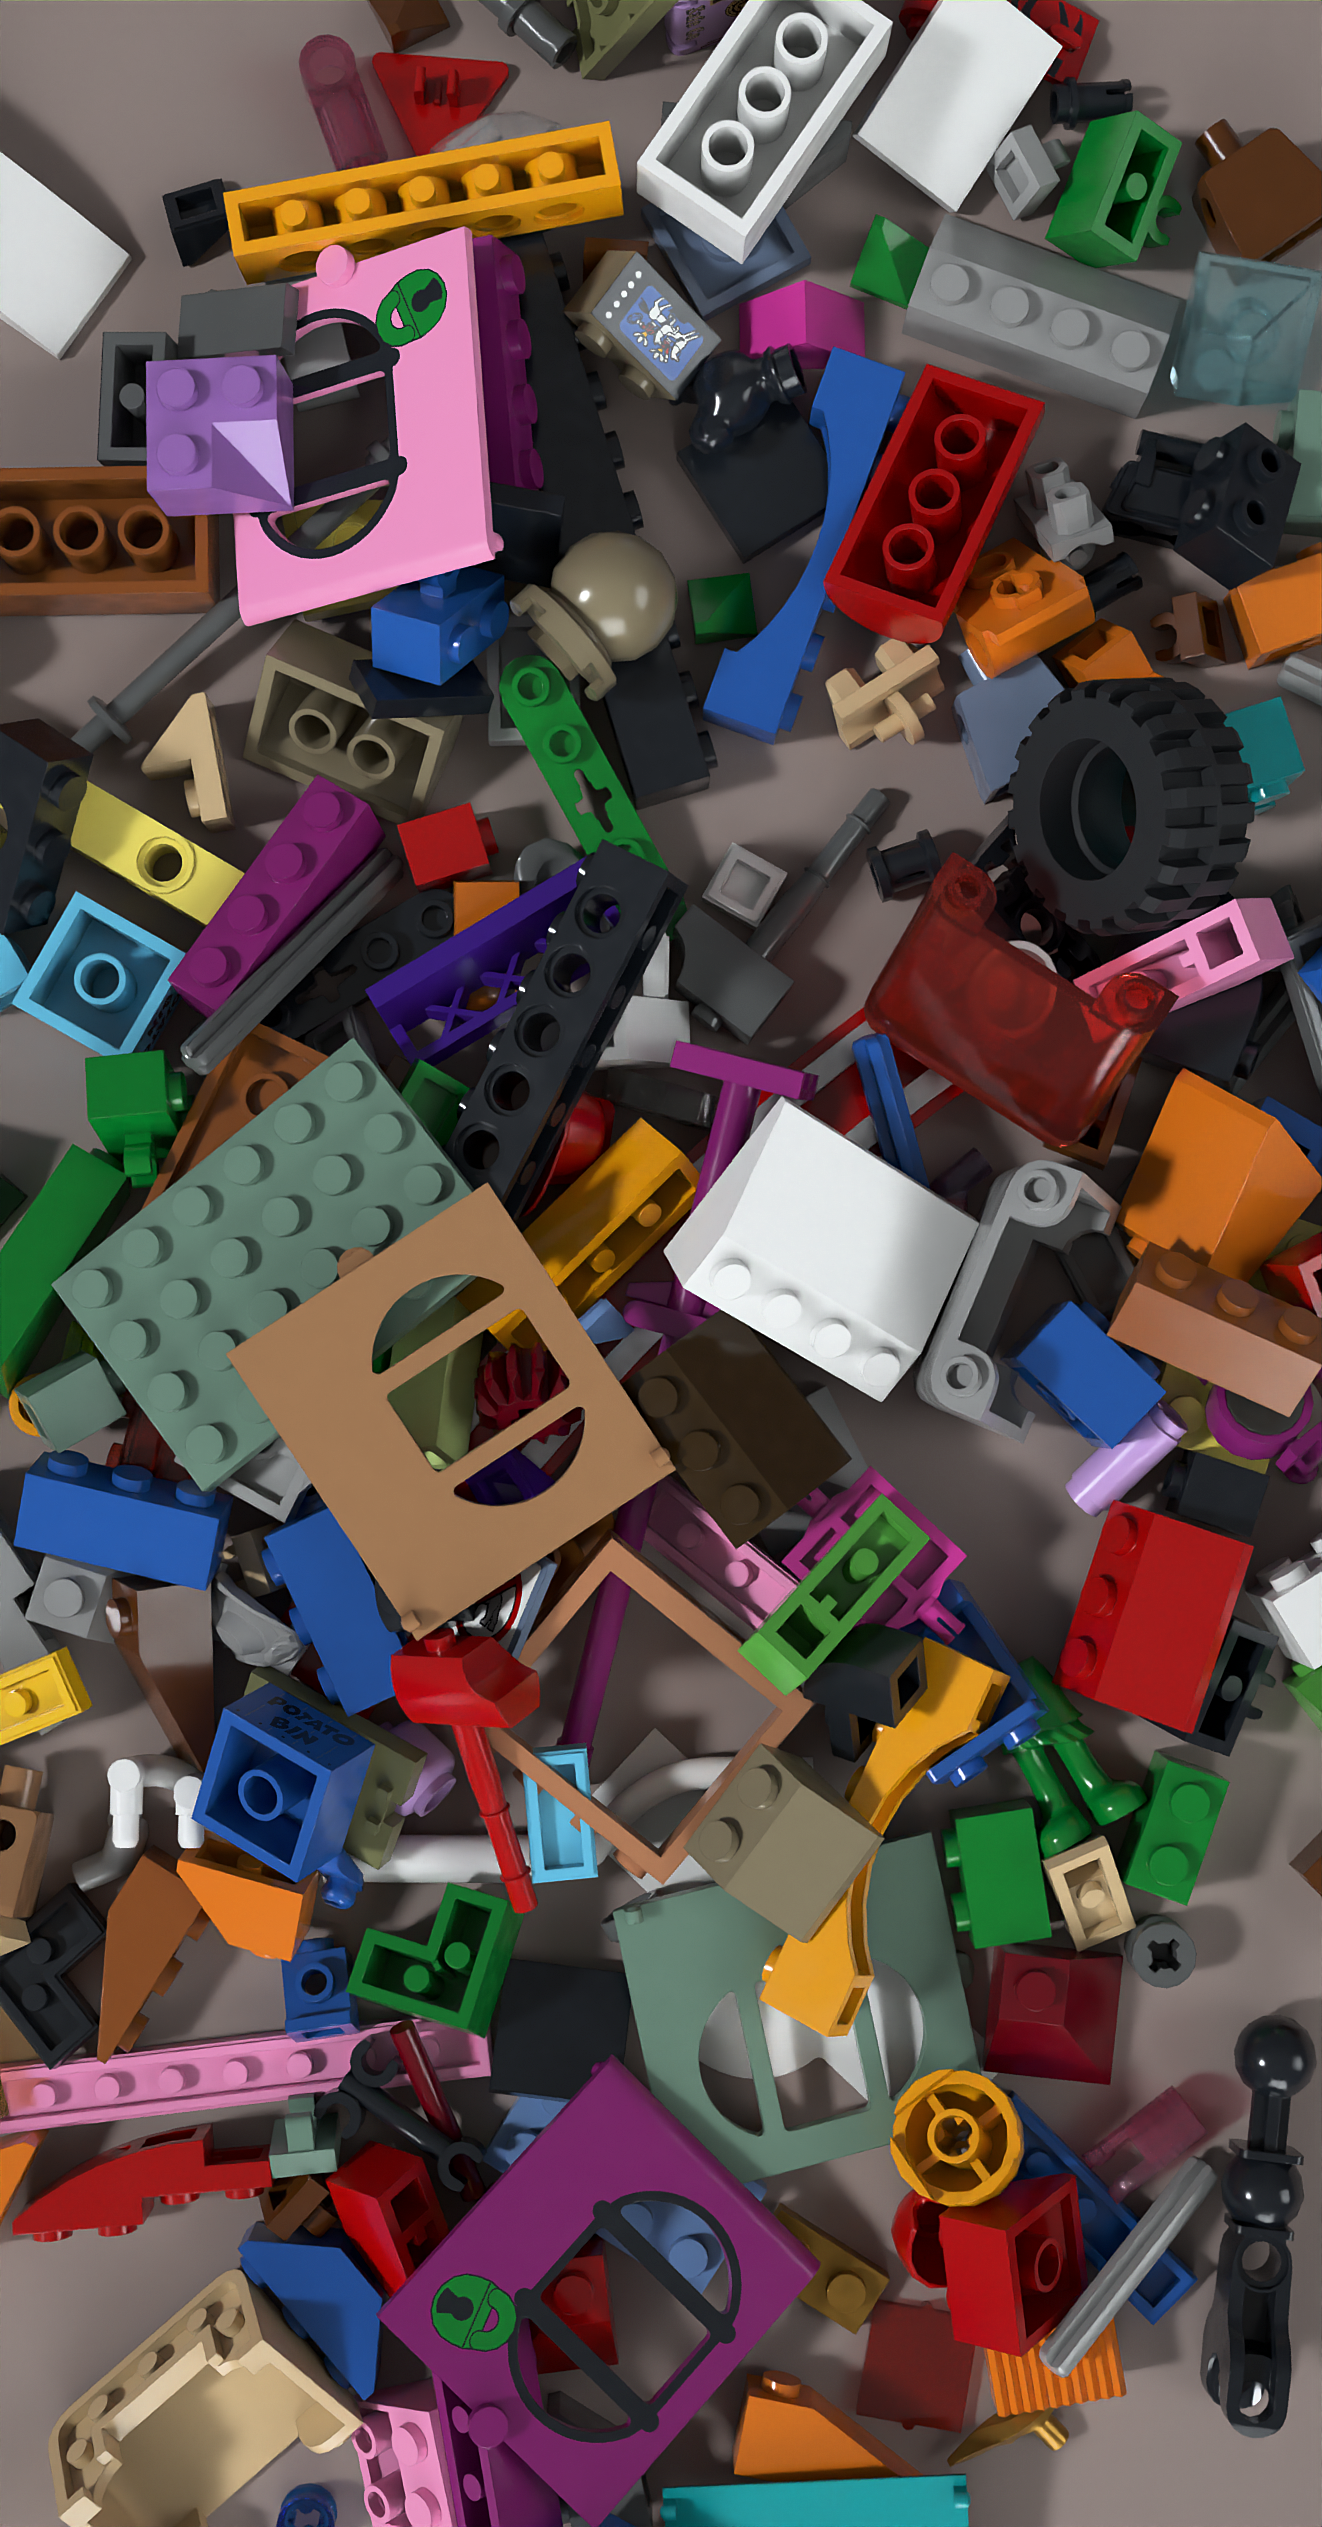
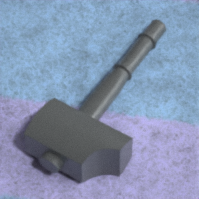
M870 788L852 813L846 814L847 819L812 864L804 868L805 872L783 894L746 943L742 942L694 904L677 922L672 934L674 937L672 943L678 950L681 959V974L674 990L696 1006L691 1015L712 1032H717L720 1026H722L744 1044L748 1045L770 1018L794 984L791 978L770 962L809 914L823 890L829 888L830 880L866 834H871V828L890 805L889 799L875 788Z

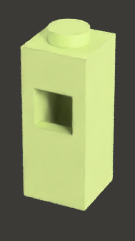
M453 1296L393 1345L390 1367L471 1313ZM484 1331L388 1394L389 1402L434 1469H444L468 1453L475 1402L474 1379L477 1378Z

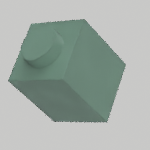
M82 1350L14 1389L43 1443L52 1450H56L57 1453L63 1452L127 1414L118 1398L119 1395L126 1392L120 1378L106 1359L98 1362L97 1358Z

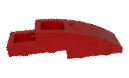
M213 2123L180 2127L137 2138L110 2148L80 2163L47 2185L24 2205L12 2221L13 2235L33 2234L34 2241L54 2242L72 2236L73 2230L98 2228L100 2236H121L136 2231L137 2225L145 2223L155 2206L154 2197L160 2196L162 2204L179 2205L196 2201L200 2198V2193L225 2191V2197L229 2199H247L259 2196L264 2193L265 2187H272L276 2179H272L269 2160L271 2144L214 2149Z

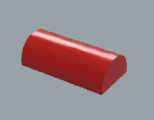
M926 364L823 580L825 591L834 605L860 625L891 639L914 644H928L940 639L1044 417L1045 402Z

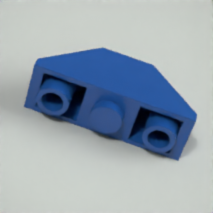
M255 2222L246 2230L238 2247V2250L243 2255L240 2258V2262L244 2271L261 2289L269 2286L285 2305L282 2307V2312L293 2331L303 2339H307L310 2336L326 2354L324 2363L334 2380L344 2389H349L352 2386L361 2398L366 2400L374 2393L380 2372L384 2323L376 2316V2313L386 2303L387 2293L343 2228H330L319 2238L310 2233L303 2225H300L284 2241L266 2228L265 2222Z

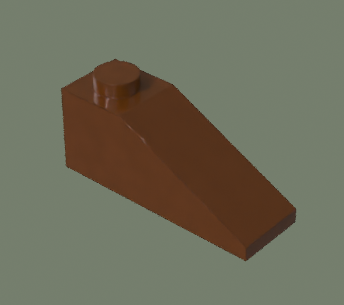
M139 1575L112 1578L113 1599H109L106 1604V1623L111 1636L114 1638V1643L177 1756L205 1773L215 1739L211 1583L206 1591Z

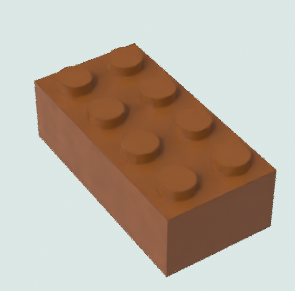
M147 466L0 468V616L207 613L220 601L219 514L166 516L147 492Z

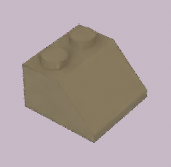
M760 1743L683 1848L724 1891L798 1941L808 1943L885 1838L802 1757Z

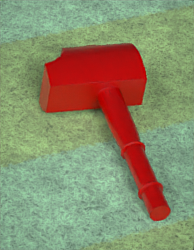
M452 1628L434 1629L418 1641L413 1639L391 1655L390 1668L393 1689L400 1707L413 1723L451 1725L470 1785L480 1807L479 1816L484 1818L501 1871L500 1880L505 1883L513 1911L518 1914L527 1913L538 1906L536 1893L529 1875L531 1868L526 1865L509 1812L510 1803L506 1802L500 1774L485 1727L513 1728L540 1707L537 1670L529 1668L516 1660L492 1637L455 1635Z

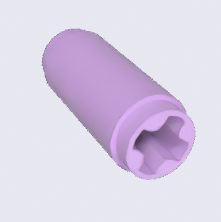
M1160 1399L1113 1449L1099 1447L1072 1473V1479L1065 1485L1067 1492L1075 1503L1091 1516L1097 1517L1104 1510L1108 1511L1113 1500L1119 1501L1181 1442V1436L1188 1431L1185 1421L1168 1403Z

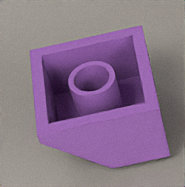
M277 355L146 361L147 492L165 515L188 516L294 511L293 383Z

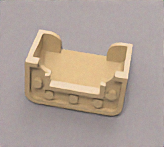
M233 2269L226 2271L213 2280L69 2406L59 2417L48 2441V2453L58 2517L70 2527H208L206 2518L298 2437L303 2445L318 2454L329 2452L333 2448L344 2444L351 2434L363 2424L357 2401L348 2389H344L334 2380L327 2370L324 2361L305 2339L293 2331L283 2313L260 2287L241 2270Z

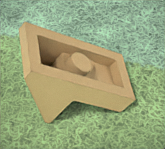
M205 692L192 694L141 765V770L152 781L193 774V779L184 780L185 795L191 817L201 816L202 823L211 834L235 830L236 826L215 708Z
M1091 1833L1081 1841L1053 1856L1042 1858L1040 1855L1042 1871L1055 1895L1067 1932L1077 1952L1136 1928L1116 1864L1104 1835Z

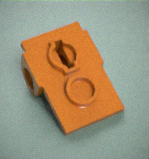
M1014 537L978 557L953 610L971 655L981 671L991 679L1095 622V613L1084 577L1060 561L1053 562L1052 560H1047Z

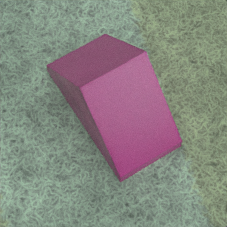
M802 280L739 304V351L751 359H759L763 357V352L767 347L772 346L776 349L790 343L802 369H825L833 346L865 357L864 302L807 280Z

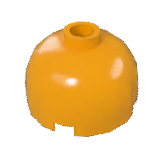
M936 2070L916 2080L898 2100L894 2111L896 2119L893 2124V2138L890 2137V2152L901 2177L919 2195L948 2207L976 2206L1000 2195L1016 2177L1024 2154L1023 2125L1011 2098L987 2077L966 2070ZM963 2149H968V2150H967L965 2153H963V2154H962V2152H961V2150H963Z

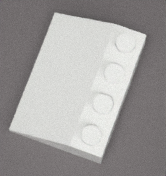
M781 1096L663 1252L683 1288L882 1403L921 1354L976 1233L979 1222L970 1214Z

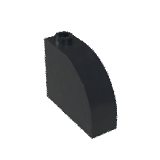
M1229 892L1219 895L1220 901L1212 910L1235 898ZM1174 929L1121 934L1111 961ZM1263 973L1240 985L1104 1039L1097 1040L1143 1057L1142 1062L1177 1075L1185 1068L1232 1094L1238 1078L1249 1080L1261 1051L1262 1044L1253 1042L1257 1031L1263 1006ZM1087 1018V1021L1083 1028L1084 1033L1087 1036L1095 1038V1035Z

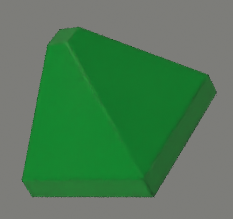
M876 214L850 282V287L907 310L929 247L889 219Z
M750 573L687 580L695 644L750 638L758 635Z

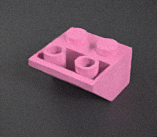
M433 2378L378 2389L366 2400H363L359 2394L354 2395L353 2397L357 2401L363 2424L351 2434V2439L358 2453L365 2487L364 2503L371 2516L372 2526L458 2527Z

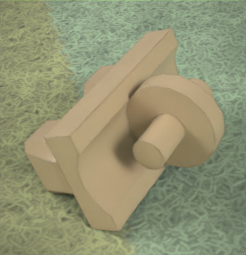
M890 639L882 644L875 653L876 664L882 672L875 679L865 684L854 668H845L826 681L825 686L833 708L839 736L849 750H852L875 734L882 743L899 732L911 745L925 738L924 730L919 720L936 709L931 698L945 690L937 669V665L940 664L939 657L929 644L918 650L912 643Z

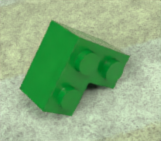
M448 1882L427 1946L367 1928L345 1992L367 2002L485 2039L525 1913H515L511 1902Z

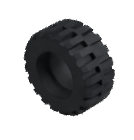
M1166 677L1091 680L1080 682L1075 688H1066L1057 694L1047 704L1048 707L1043 708L1028 728L1032 734L1031 736H1026L1019 744L1015 758L1019 761L1018 770L1010 775L1008 793L1014 794L1013 810L1008 811L1009 829L1015 830L1018 843L1013 846L1017 863L1025 866L1029 875L1025 878V881L1032 893L1038 898L1045 897L1043 906L1057 919L1065 921L1072 929L1084 934L1096 933L1099 936L1174 929L1211 911L1220 901L1219 895L1226 894L1237 878L1239 872L1234 868L1236 863L1242 862L1247 856L1251 839L1245 837L1247 824L1254 821L1255 802H1249L1247 785L1253 783L1250 764L1242 762L1239 751L1244 748L1238 732L1232 726L1226 727L1224 725L1227 719L1226 714L1212 699H1205V695L1198 688L1187 682H1175L1172 678ZM1126 771L1130 775L1136 799V824L1131 843L1124 827L1121 808L1122 787Z

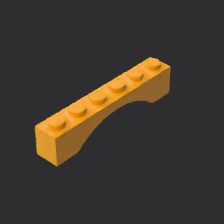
M924 1637L923 1645L928 1689L896 1728L876 1722L872 1733V1741L876 1743L866 1766L858 1767L850 1778L845 1791V1800L883 1836L902 1800L922 1779L926 1772L955 1750L963 1747L987 1730L1011 1678L1010 1675L943 1643ZM878 1849L808 1943L800 1942L788 1934L784 1945H778L772 1951L762 1972V1980L766 1982V1985L759 2000L826 2037L848 2035L875 1976L868 1946L866 1904L871 1870Z

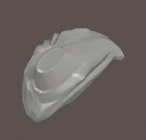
M221 1563L220 1568L211 1581L212 1640L223 1642V1648H231L235 1659L246 1664L261 1667L276 1666L296 1658L304 1648L296 1631L288 1627L245 1591L238 1588L229 1576V1564Z

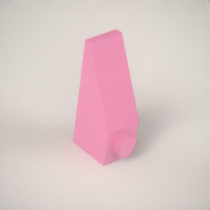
M1238 898L1074 979L1073 982L1097 1040L1104 1039L1240 985L1295 957L1271 898Z

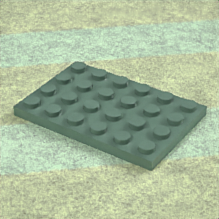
M353 1037L51 1285L201 1491L211 1492L280 1436L226 1353L339 1280L337 1263L340 1256L346 1250L353 1247H363L375 1256L475 1190L359 1040ZM455 1274L433 1278L417 1285L400 1297L387 1312L380 1324L374 1342L372 1362L478 1276Z

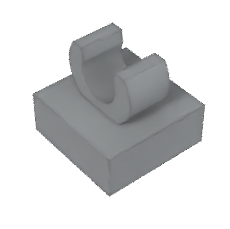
M1028 125L1011 131L985 168L1013 221L1029 216L1037 210L1060 181L1055 170L1067 166L1071 160L1060 139H1053L1041 144L1032 126Z

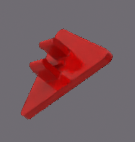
M378 52L372 58L373 68L416 157L459 149L509 78L508 66L504 62L386 52Z

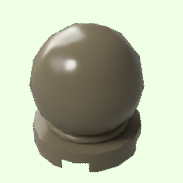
M614 530L592 533L571 545L554 567L550 591H543L534 584H528L510 601V607L513 613L519 617L527 610L536 623L526 632L532 641L569 682L580 673L590 683L584 690L586 696L591 700L598 701L617 684L616 676L611 669L612 662L636 660L660 644L673 625L678 605L675 575L663 554L640 536Z

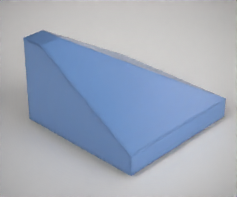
M601 1298L578 1319L594 1344L626 1338L634 1331L633 1327L624 1320V1317L607 1299L603 1300Z

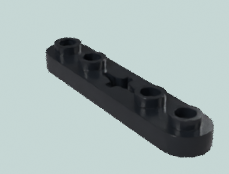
M429 889L420 892L345 936L272 1009L260 1024L299 1042L303 1040L304 1035L352 1005L357 1008L369 1001L370 998L365 989L454 936V894L443 889ZM352 966L357 968L354 974L345 978L337 986L340 997L336 1001L329 1002L322 995L311 998L303 1004L297 1003V999L300 996L305 997L318 986L315 975L319 971L325 970L331 977L349 971V968ZM207 1018L200 1021L194 1028L191 1029L187 1039L207 1020ZM207 1074L199 1076H201L202 1078H206Z

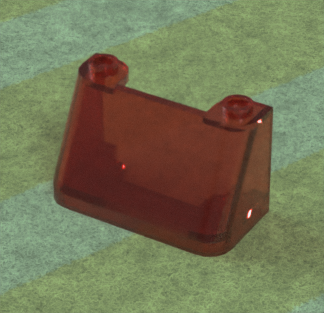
M952 852L935 876L876 978L864 1004L865 1018L870 1028L876 1033H886L891 1044L1042 1142L1055 1147L1074 1145L1088 1133L1179 996L1140 973L1126 972L1114 976L1105 985L1097 999L984 927L997 902L996 888L991 878L980 868Z

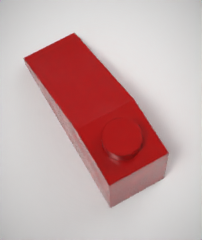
M370 2140L338 2168V2171L325 2180L346 2235L389 2298L393 2296L450 2233L422 2157Z

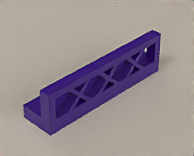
M586 857L365 989L410 1065L417 1058L434 1067L510 1021L518 1005L516 1002L518 988L525 977L520 976L524 963L527 959L537 953H544L547 949L546 936L549 927L560 912L566 911L578 888L576 885L577 874ZM614 905L608 908L603 915L611 927L614 928L619 922L621 913ZM589 963L580 965L573 972L570 984L590 972ZM483 986L501 988L497 1003L483 1012L466 1010L471 993ZM428 1019L446 1021L441 1037L419 1051L416 1050L406 1034Z

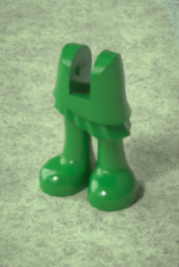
M1030 1656L1018 1662V1665L1050 1711L1036 1720L1041 1730L1035 1736L1011 1751L1007 1749L1004 1743L1001 1744L1003 1756L1012 1754L1037 1800L1042 1813V1822L1036 1832L1038 1848L1041 1857L1047 1858L1081 1841L1091 1833L1092 1828L1060 1782L1044 1752L1045 1745L1054 1746L1078 1787L1095 1825L1103 1826L1127 1815L1144 1804L1148 1797L1138 1783L1132 1780H1116L1108 1776L1084 1741V1738L1095 1731L1078 1720L1083 1713L1071 1704L1059 1685L1052 1683L1053 1676L1045 1666L1034 1656Z

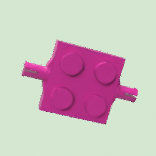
M869 1466L848 1490L831 1497V1499L816 1488L809 1494L812 1500H808L805 1497L797 1503L812 1519L808 1524L804 1537L781 1562L800 1580L881 1493L931 1538L854 1626L874 1623L899 1630L901 1627L919 1618L945 1645H948L955 1637L937 1621L938 1617L945 1621L957 1634L962 1631L965 1624L959 1621L937 1598L945 1579L967 1555L872 1466Z

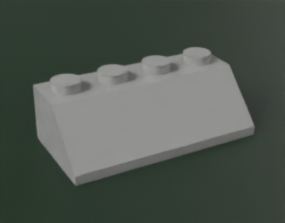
M945 213L931 243L908 304L901 333L1136 419L1150 391L1164 353L1180 299Z

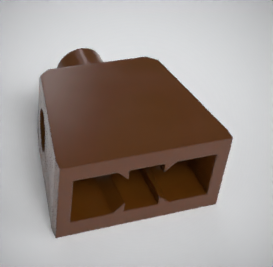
M1222 119L1209 127L1196 140V148L1211 169L1198 182L1192 195L1193 207L1234 289H1237L1322 230V171L1280 129L1269 128L1244 145L1227 120Z

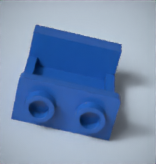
M948 1579L944 1582L937 1600L959 1621L964 1623L965 1627L957 1634L940 1617L937 1618V1621L955 1637L947 1646L1011 1676L987 1730L963 1747L955 1750L926 1772L932 1784H945L951 1780L957 1788L979 1775L988 1767L983 1757L1004 1743L1007 1749L1011 1751L1035 1736L1041 1730L1036 1720L1050 1710L963 1582ZM919 1618L899 1629L923 1637V1640L924 1637L944 1644Z

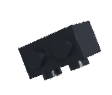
M1246 422L1222 437L1210 439L1200 449L1194 461L1196 472L1189 497L1179 513L1181 525L1173 551L1229 591L1274 568L1301 463Z

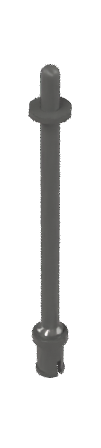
M389 436L381 443L374 440L366 447L369 454L365 457V466L388 459L390 455ZM381 487L325 503L287 539L298 547L315 549ZM238 584L109 704L93 695L87 702L97 715L81 728L71 740L92 754L113 734L124 743H129L133 737L125 723L241 617Z

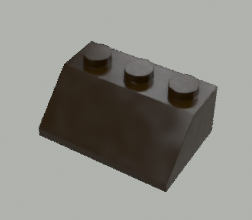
M723 1310L715 1313L621 1384L661 1447L669 1451L670 1460L678 1474L735 1549H738L786 1513L852 1460L851 1456L754 1329Z

